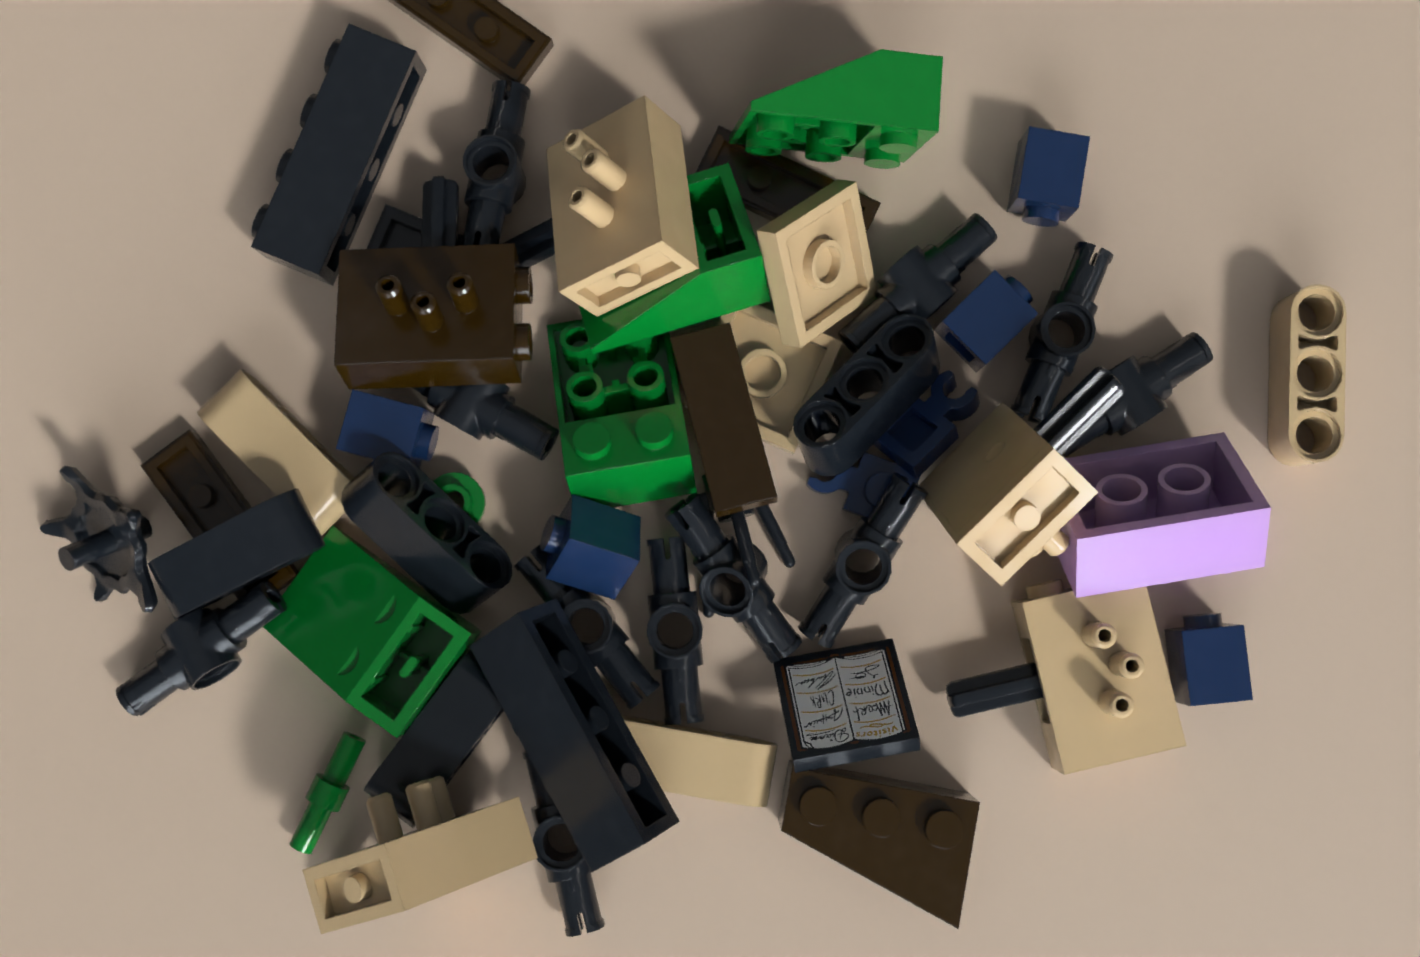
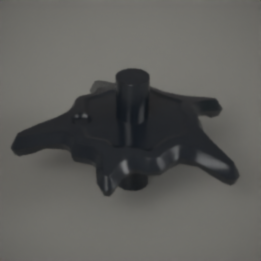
M63 466L59 472L65 481L70 483L75 489L76 505L68 516L46 520L40 527L41 532L47 535L66 538L71 542V544L59 549V560L68 571L84 566L87 571L94 575L96 581L95 601L102 602L107 600L114 589L121 594H126L131 590L138 597L142 611L153 612L158 604V599L146 559L147 543L145 539L152 535V527L149 520L141 515L139 510L126 508L117 497L107 496L97 490L77 468Z

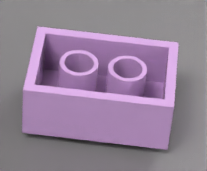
M1224 432L1064 458L1098 491L1060 529L1069 537V545L1062 554L1058 555V558L1076 598L1265 567L1271 507Z

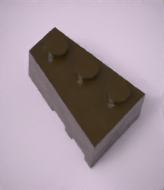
M788 761L778 817L782 832L959 929L980 802L964 791L833 767L795 773L793 761Z

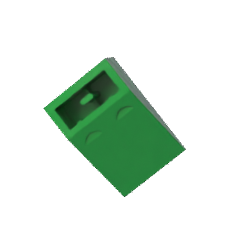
M880 49L752 100L731 131L729 144L745 145L747 153L759 156L779 155L783 149L805 152V158L815 162H836L841 160V156L864 158V165L872 168L891 169L899 167L900 162L904 163L939 132L943 56Z
M729 163L687 175L699 269L598 317L579 306L592 354L771 301L762 254Z
M583 319L547 325L564 471L571 496L574 494L614 508L697 493L670 333L666 332L592 354Z
M332 526L323 538L326 546L310 556L282 595L286 602L287 610L263 626V628L344 701L398 738L405 734L482 631L458 613L451 612L442 606L430 593L339 528Z

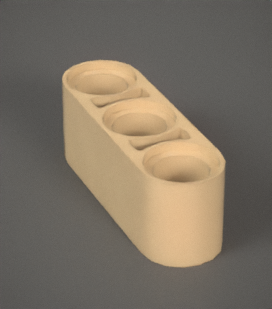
M1322 284L1308 285L1281 299L1272 309L1270 317L1267 440L1269 450L1274 458L1282 464L1292 467L1324 462L1331 459L1341 449L1345 436L1347 312L1345 301L1339 292L1330 286ZM1300 303L1307 304L1316 314L1317 322L1314 330L1308 329L1300 321L1298 315ZM1300 363L1308 365L1315 374L1316 381L1312 391L1302 387L1298 381L1297 370ZM1300 423L1310 427L1314 435V445L1309 453L1304 451L1296 440V430Z
M240 369L197 411L201 420L276 496L293 489H299L321 536L345 513L341 503L342 491L354 476L247 371Z
M621 715L664 792L750 807L768 806L778 747L776 743L684 725H665L661 721Z

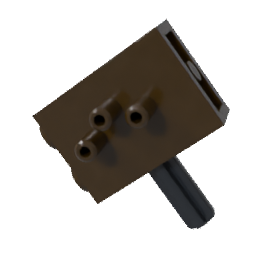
M433 176L432 180L426 181L423 184L421 247L340 250L334 366L349 390L522 383V361H531L533 356L530 323H522V304H532L531 267H521L515 243L458 245L459 186L455 180L445 179L444 176Z

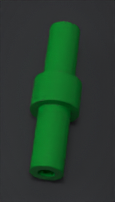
M344 731L324 773H316L305 796L310 802L289 843L295 850L305 854H312L331 813L340 811L350 790L346 782L366 743L363 738Z

